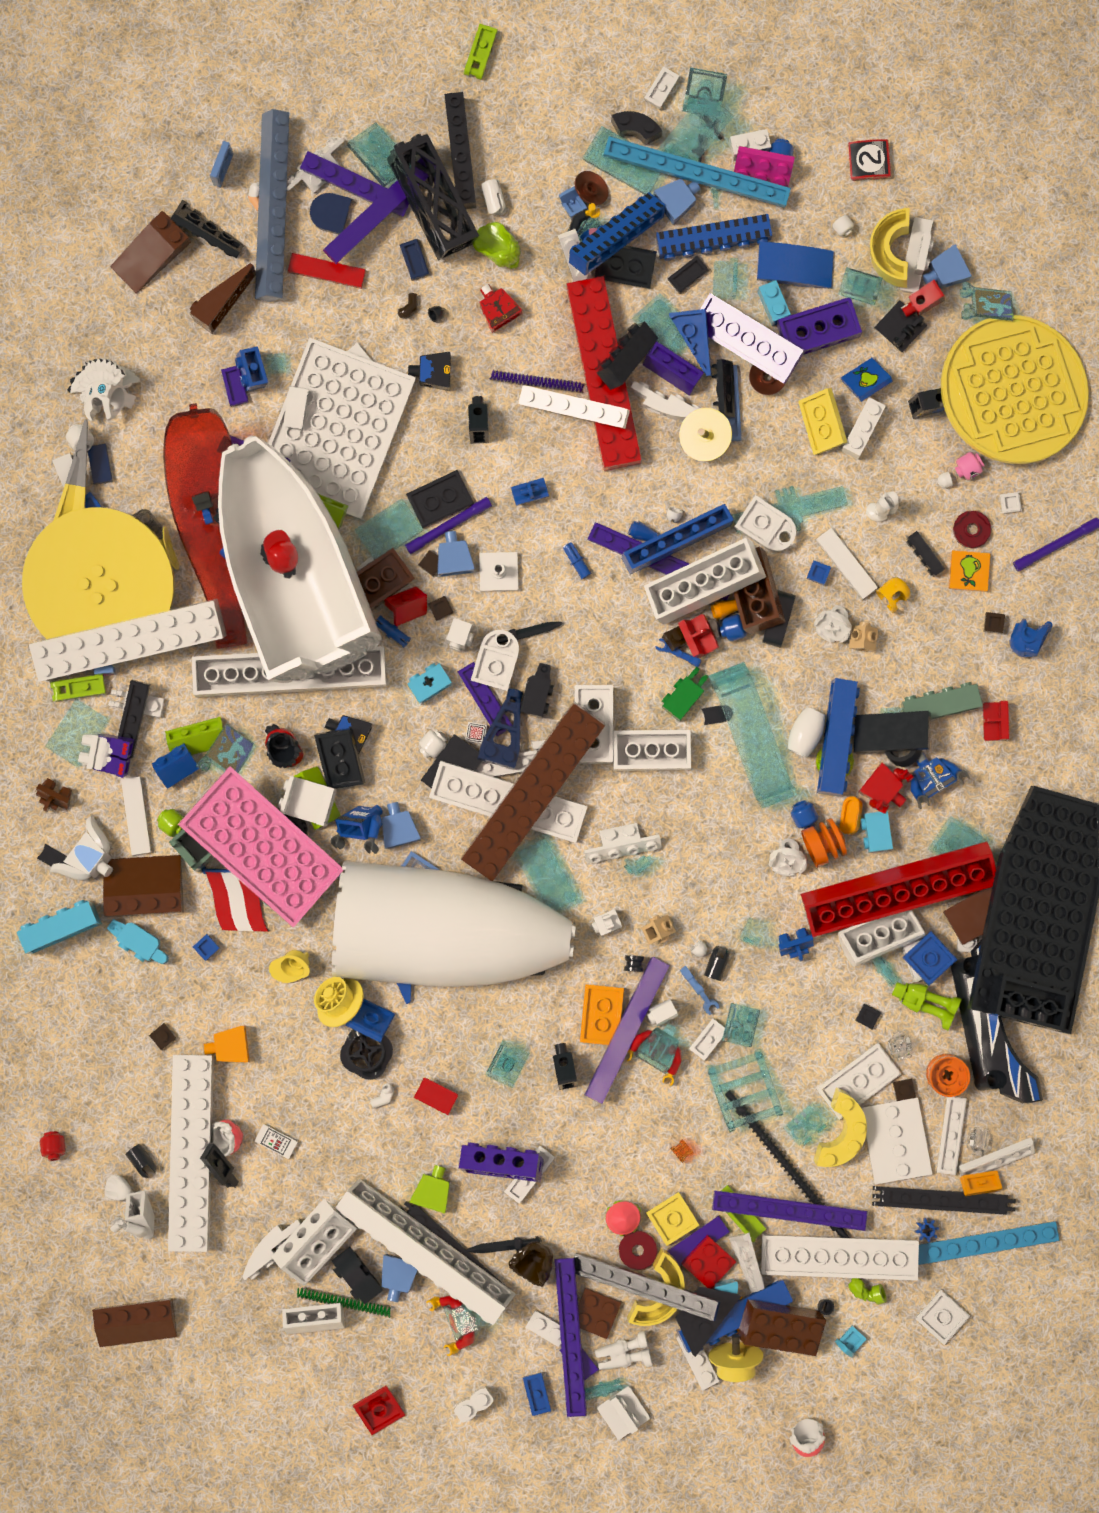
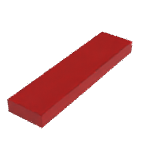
M292 253L288 273L362 289L366 269L340 263L335 264L331 261Z

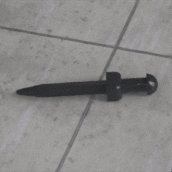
M545 622L516 631L511 629L508 632L518 642L519 639L549 632L562 625V622ZM506 635L497 637L498 644L508 642Z
M538 1236L523 1240L521 1237H514V1240L479 1244L468 1248L467 1251L472 1253H490L516 1249L517 1252L531 1242L537 1241L542 1243V1240Z

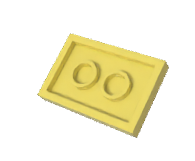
M832 388L824 389L798 401L814 455H819L848 443Z

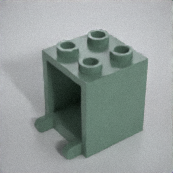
M181 830L169 841L171 846L182 856L188 865L198 873L214 859L208 851L184 830Z

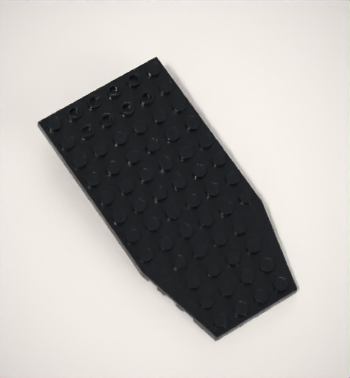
M1037 786L1030 787L998 858L968 1009L1071 1035L1099 899V804Z

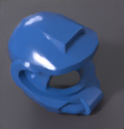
M1025 618L1020 623H1016L1009 640L1012 652L1019 657H1037L1048 633L1052 630V622L1047 621L1037 630L1028 627L1029 623H1027Z

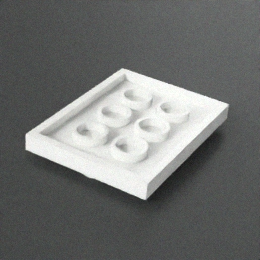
M918 1097L861 1107L867 1123L866 1141L875 1185L932 1174Z

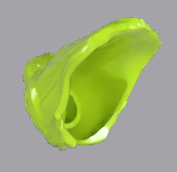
M499 222L488 223L477 230L479 237L473 243L476 251L484 254L499 267L510 269L518 267L521 253L520 245L505 229L503 224Z

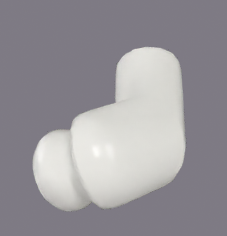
M388 1083L384 1084L380 1096L370 1099L373 1109L390 1103L394 1094L393 1086Z

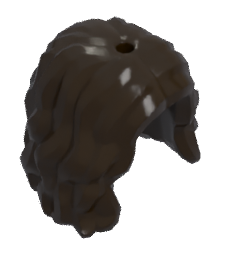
M531 1242L513 1255L509 1261V1268L533 1285L543 1287L552 1271V1250L541 1242Z

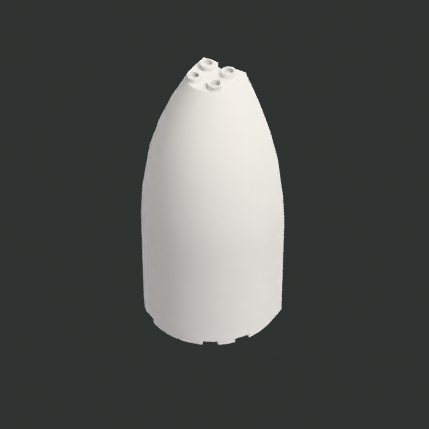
M250 436L244 439V444L241 446L238 444L229 446L228 450L222 452L219 476L218 509L220 533L232 584L268 680L289 683L292 681L291 678L302 681L313 678L315 676L314 673L326 674L362 658L367 654L366 650L375 649L382 638L347 546L321 498L305 477L282 454L263 439ZM275 530L285 531L298 553L296 575H292L290 579L284 578L283 574L273 571L270 565L265 564L263 557L260 555L264 538Z
M350 861L343 862L342 870H345V872L340 874L339 888H342V892L337 894L333 931V946H336V950L332 952V965L335 966V969L332 968L333 977L441 987L491 985L521 979L545 971L568 961L569 957H573L574 945H570L571 937L575 938L576 926H572V921L553 908L524 892L494 881L443 870Z

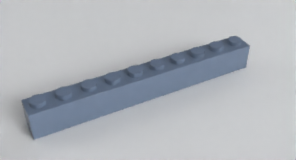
M276 109L263 113L261 124L255 299L268 302L283 298L289 112Z

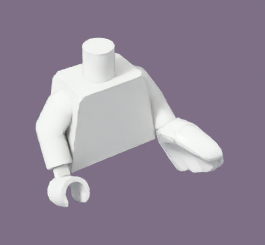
M120 1175L110 1176L106 1181L105 1196L114 1201L126 1200L125 1222L121 1217L115 1218L110 1222L114 1224L110 1228L111 1231L117 1232L120 1229H124L125 1232L131 1233L135 1238H152L154 1235L155 1216L146 1190L133 1192L123 1177Z

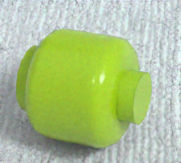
M165 809L158 816V827L169 837H175L183 830L177 824L184 816L175 809Z

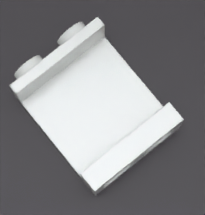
M293 776L286 779L284 784L286 792L278 805L280 812L318 825L327 826L337 789Z

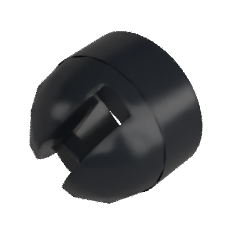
M433 306L428 309L429 318L433 322H437L444 317L445 311L441 310L442 307Z
M822 1299L818 1302L817 1308L820 1313L830 1315L834 1311V1304L829 1299Z

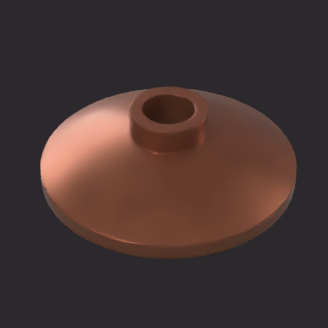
M583 171L577 175L574 182L575 190L583 201L588 204L601 205L607 200L609 194L607 184L598 174L591 171Z
M752 365L749 372V381L755 391L763 395H773L783 389L784 383L772 376L771 380L766 381L764 376L768 373Z

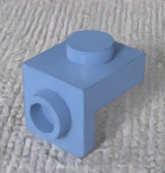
M575 186L559 194L561 204L571 220L575 214L585 209L588 210L577 194Z

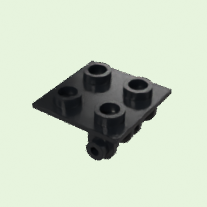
M899 300L874 328L900 352H903L928 325L924 322V318L921 315L917 316L913 313L906 317L901 309L905 304Z

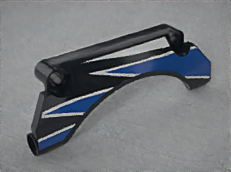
M980 941L971 950L972 957L957 959L951 965L957 997L961 998L959 1009L975 1087L980 1091L999 1088L1001 1095L1022 1104L1042 1101L1043 1097L1039 1078L1016 1055L1007 1038L1002 1018L968 1009L981 945Z

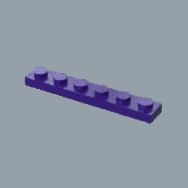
M307 151L300 170L370 203H373L388 189ZM407 199L392 213L404 217L409 205Z

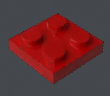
M707 1235L681 1264L702 1284L712 1289L736 1263V1260Z

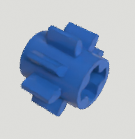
M923 1218V1223L921 1224L916 1222L919 1228L914 1232L920 1233L919 1240L925 1237L927 1242H930V1237L937 1238L935 1230H939V1227L933 1226L935 1222L933 1219L930 1223L927 1222L926 1218ZM925 1225L931 1228V1231H928V1235L922 1232V1229H925Z

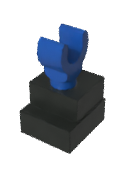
M206 491L193 495V503L197 511L202 510L205 524L213 523V517L209 510L210 507H213L210 492Z

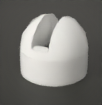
M949 472L942 473L938 477V484L943 488L953 486Z
M668 507L666 517L670 522L674 519V523L681 519L683 511L675 507Z
M699 940L690 951L695 956L702 957L707 953V946L702 940Z

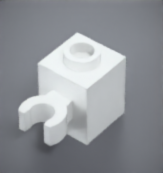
M615 909L593 918L595 922L591 923L595 933H600V936L622 928Z

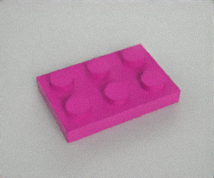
M739 146L734 172L788 187L795 157Z

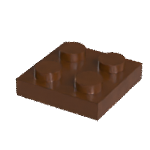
M585 1288L578 1304L580 1329L607 1339L621 1302Z

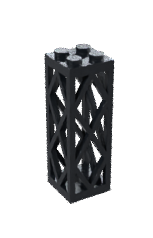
M417 134L407 143L402 141L394 145V149L390 151L391 154L387 161L439 261L471 246L479 237V234L428 134L423 136ZM416 155L422 158L426 167L415 161ZM415 167L429 175L428 183L414 175ZM418 184L428 190L427 197L422 194ZM438 197L443 200L447 210L438 205ZM437 212L451 220L450 227L437 219ZM441 229L450 234V241L445 239Z

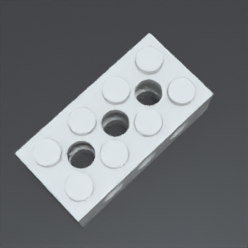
M575 685L574 701L605 723V727L596 738L599 746L597 748L590 747L578 764H613V685ZM591 701H596L599 704V708L592 710L588 704Z
M323 1199L276 1250L271 1258L284 1272L305 1286L357 1228L348 1218L343 1217L333 1205Z

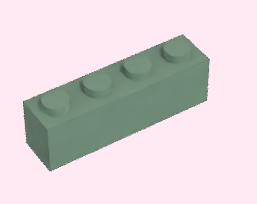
M971 682L960 684L961 688L953 689V686L943 688L941 693L935 694L934 691L923 693L924 697L916 698V695L905 697V701L901 703L903 712L930 711L931 720L978 709L983 705L978 685H972Z

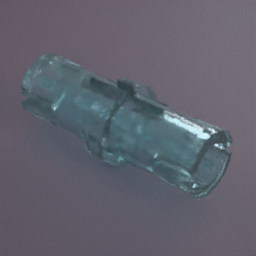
M882 956L871 960L877 969L876 972L882 975L889 987L899 981V978L890 968V963L886 962Z
M620 1378L605 1383L599 1382V1385L586 1388L585 1394L592 1392V1394L586 1395V1401L600 1396L606 1397V1394L623 1390L622 1384L614 1387L615 1384L621 1383Z

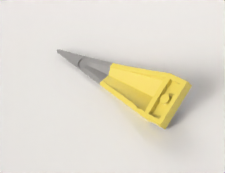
M87 419L84 420L54 520L69 512L85 508Z

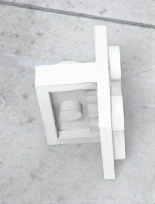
M629 1386L597 1407L618 1440L630 1432L633 1434L640 1425L650 1419V1416Z

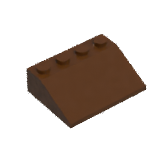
M181 855L110 859L107 863L113 868V871L108 877L103 876V907L105 917L184 913Z

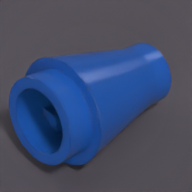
M633 521L628 531V535L632 536L631 538L648 541L658 534L640 521Z

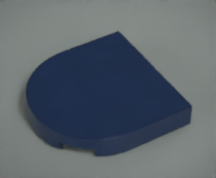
M324 193L317 196L310 206L312 222L320 230L339 235L345 228L352 198L333 193Z

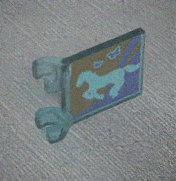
M962 282V289L959 291L960 297L968 298L972 296V304H964V311L961 312L962 319L968 320L974 317L1013 321L1011 291L974 287L969 282Z
M226 724L196 767L207 772L212 763L223 772L230 766L239 773L256 745Z

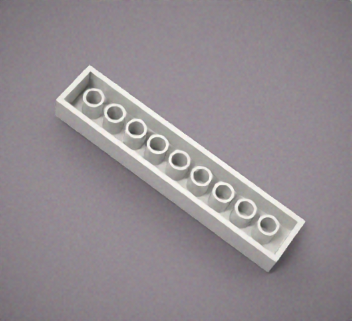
M213 599L29 644L38 682L222 639L227 634L218 599Z
M377 646L372 650L367 649L365 656L342 668L326 674L314 673L315 676L313 678L302 681L291 678L292 681L289 683L268 680L258 653L192 657L193 695L195 697L387 687L384 646Z
M173 1055L168 1251L207 1252L210 1247L211 1172L201 1161L200 1157L207 1145L212 1143L214 1055Z
M360 1178L347 1190L335 1208L343 1217L349 1218L359 1229L365 1230L374 1240L380 1241L390 1252L399 1255L405 1263L411 1264L421 1275L430 1278L436 1286L449 1292L452 1298L461 1301L467 1309L476 1312L487 1323L494 1325L516 1295Z

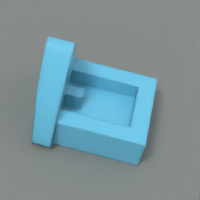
M734 1278L717 1282L715 1290L737 1294L738 1282Z
M851 1325L840 1339L837 1338L835 1340V1343L846 1355L853 1357L857 1349L866 1341V1338Z

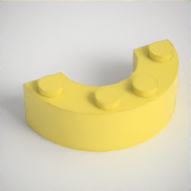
M910 208L898 209L885 215L875 226L870 240V257L875 271L886 282L902 288H907L908 262L896 258L890 251V247L896 238L909 234Z
M837 1087L830 1106L834 1111L842 1115L844 1121L843 1130L834 1141L827 1143L819 1142L813 1161L820 1167H834L848 1162L860 1151L866 1138L867 1123L863 1110L850 1094Z
M661 1248L653 1263L654 1270L661 1274L663 1282L685 1289L684 1277L679 1264L668 1251ZM635 1300L627 1319L629 1323L635 1325L651 1326L664 1322L677 1309L653 1300L643 1302Z

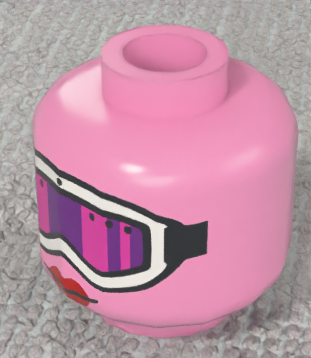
M968 452L956 460L957 467L955 470L960 478L964 476L966 480H971L982 473L984 464L977 453Z

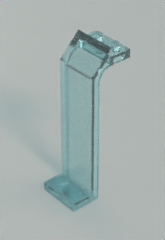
M745 662L709 675V683L719 699L758 806L762 809L798 795L795 787L791 784L756 686Z

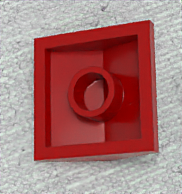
M387 1385L353 1405V1408L371 1435L405 1416L400 1404Z

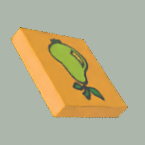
M952 550L949 589L987 592L990 553Z

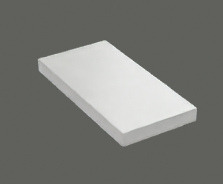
M877 1043L816 1088V1090L840 1120L842 1115L834 1111L830 1106L836 1087L846 1091L861 1105L901 1075V1073L880 1044Z

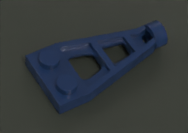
M508 689L507 698L481 742L478 760L515 769L520 751V701L523 692L516 689ZM507 711L514 714L513 726L501 723L504 712ZM498 730L509 731L511 743L508 747L494 742V737Z

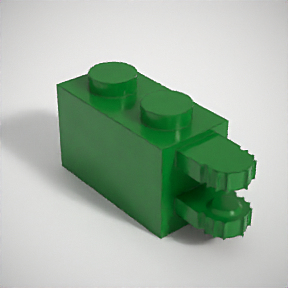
M697 666L684 680L680 678L673 686L676 688L672 694L668 693L661 701L664 703L662 708L679 722L703 694L704 690L701 686L709 678L705 674L698 684L694 683L692 679L700 670Z

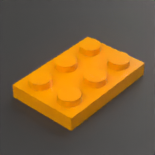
M585 984L580 1042L609 1045L621 1020L624 988Z

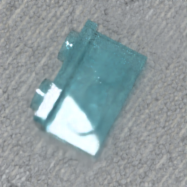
M731 1003L722 1041L752 1047L760 1010Z

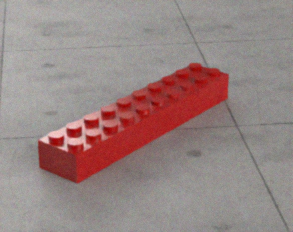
M604 276L566 283L589 400L630 410L625 429L594 422L603 471L641 464V455L626 382L610 390L597 374V371L601 368V362L610 356L609 352L614 347L618 346Z
M983 842L800 895L812 937H816L993 887L996 867L988 842Z

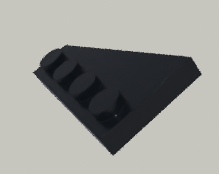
M182 200L173 213L171 220L177 226L191 231L194 236L205 239L211 246L220 248L228 256L237 258L244 245L226 231H218L215 223L211 220L205 221L202 219L199 211L196 209L190 210L186 207L188 203Z

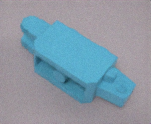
M113 919L108 925L107 929L120 942L118 946L127 952L129 949L135 952L134 956L140 961H151L153 959L160 964L168 962V955L159 949L161 946L160 940L135 923H127L125 925Z

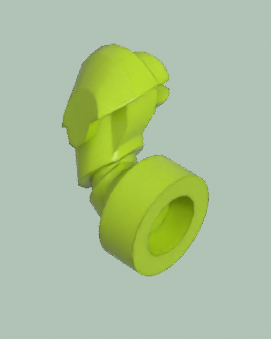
M852 1278L848 1284L849 1290L856 1298L864 1301L867 1299L869 1302H875L877 1305L887 1302L886 1293L881 1284L872 1286L871 1291L867 1290L861 1278Z

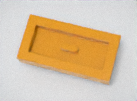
M997 1170L960 1177L965 1196L997 1192L1003 1189Z

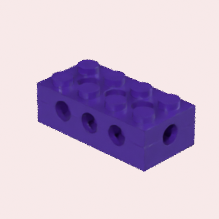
M851 297L778 319L776 324L780 336L805 350L803 355L859 338L862 334ZM833 320H839L842 325H835ZM820 325L824 330L817 331L815 326ZM803 331L806 336L799 337L796 332Z
M468 1142V1145H462L459 1169L464 1173L541 1182L544 1159L534 1150H525V1153L517 1151V1148L506 1147V1150H501L495 1145H487V1148H483L478 1143ZM483 1156H486L485 1160L480 1163V1159ZM505 1158L504 1163L499 1165V1161ZM524 1161L523 1166L518 1168L519 1162Z

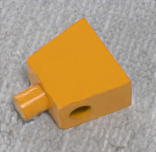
M239 1026L214 1034V1042L204 1043L205 1055L216 1054V1060L222 1062H250L246 1026Z

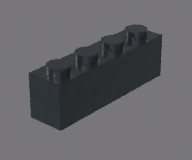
M645 321L639 324H632L627 329L628 333L619 339V345L614 347L609 352L610 356L601 362V368L597 371V374L610 390L624 384L658 340L656 334Z

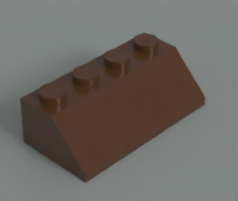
M173 1298L99 1307L92 1310L94 1329L99 1347L177 1337Z

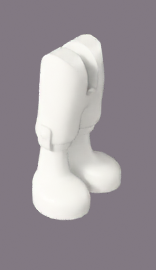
M894 491L886 492L879 498L877 503H870L866 508L868 518L876 522H882L887 519L888 514H895L899 506L898 495Z
M640 1331L637 1337L629 1342L618 1340L616 1343L594 1350L596 1358L609 1355L611 1359L597 1363L599 1370L627 1368L632 1362L637 1361L643 1362L648 1368L652 1367L653 1362L649 1348L636 1353L626 1354L631 1349L649 1347L645 1331Z

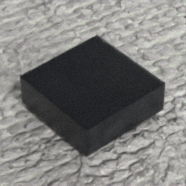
M863 1004L855 1021L872 1030L881 1012Z

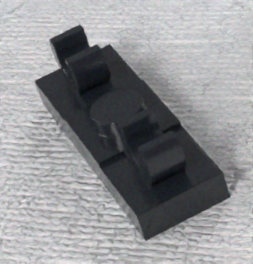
M718 359L717 364L711 365V368L717 369V374L712 375V378L717 379L716 392L718 401H715L713 405L718 406L719 411L726 418H735L733 361Z

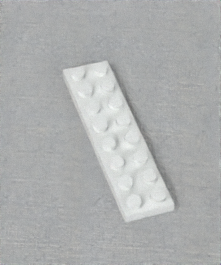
M440 760L429 798L491 816L514 783ZM554 796L531 829L576 843L588 806Z
M762 1235L761 1275L918 1280L919 1240Z

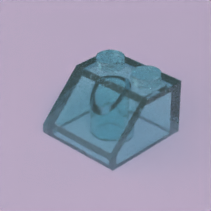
M690 67L682 111L719 118L727 74Z
M949 816L927 850L937 856L979 844L983 837Z

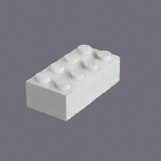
M691 730L613 731V771L691 769Z

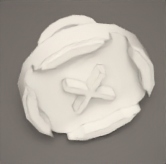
M834 606L829 611L819 613L814 622L817 634L828 642L834 643L839 641V643H843L848 640L852 632V625L848 620V612L842 606Z
M787 838L781 842L778 850L770 854L769 866L772 867V871L779 875L794 876V873L799 872L801 874L806 870L808 859L803 852L799 851L798 843L793 839Z

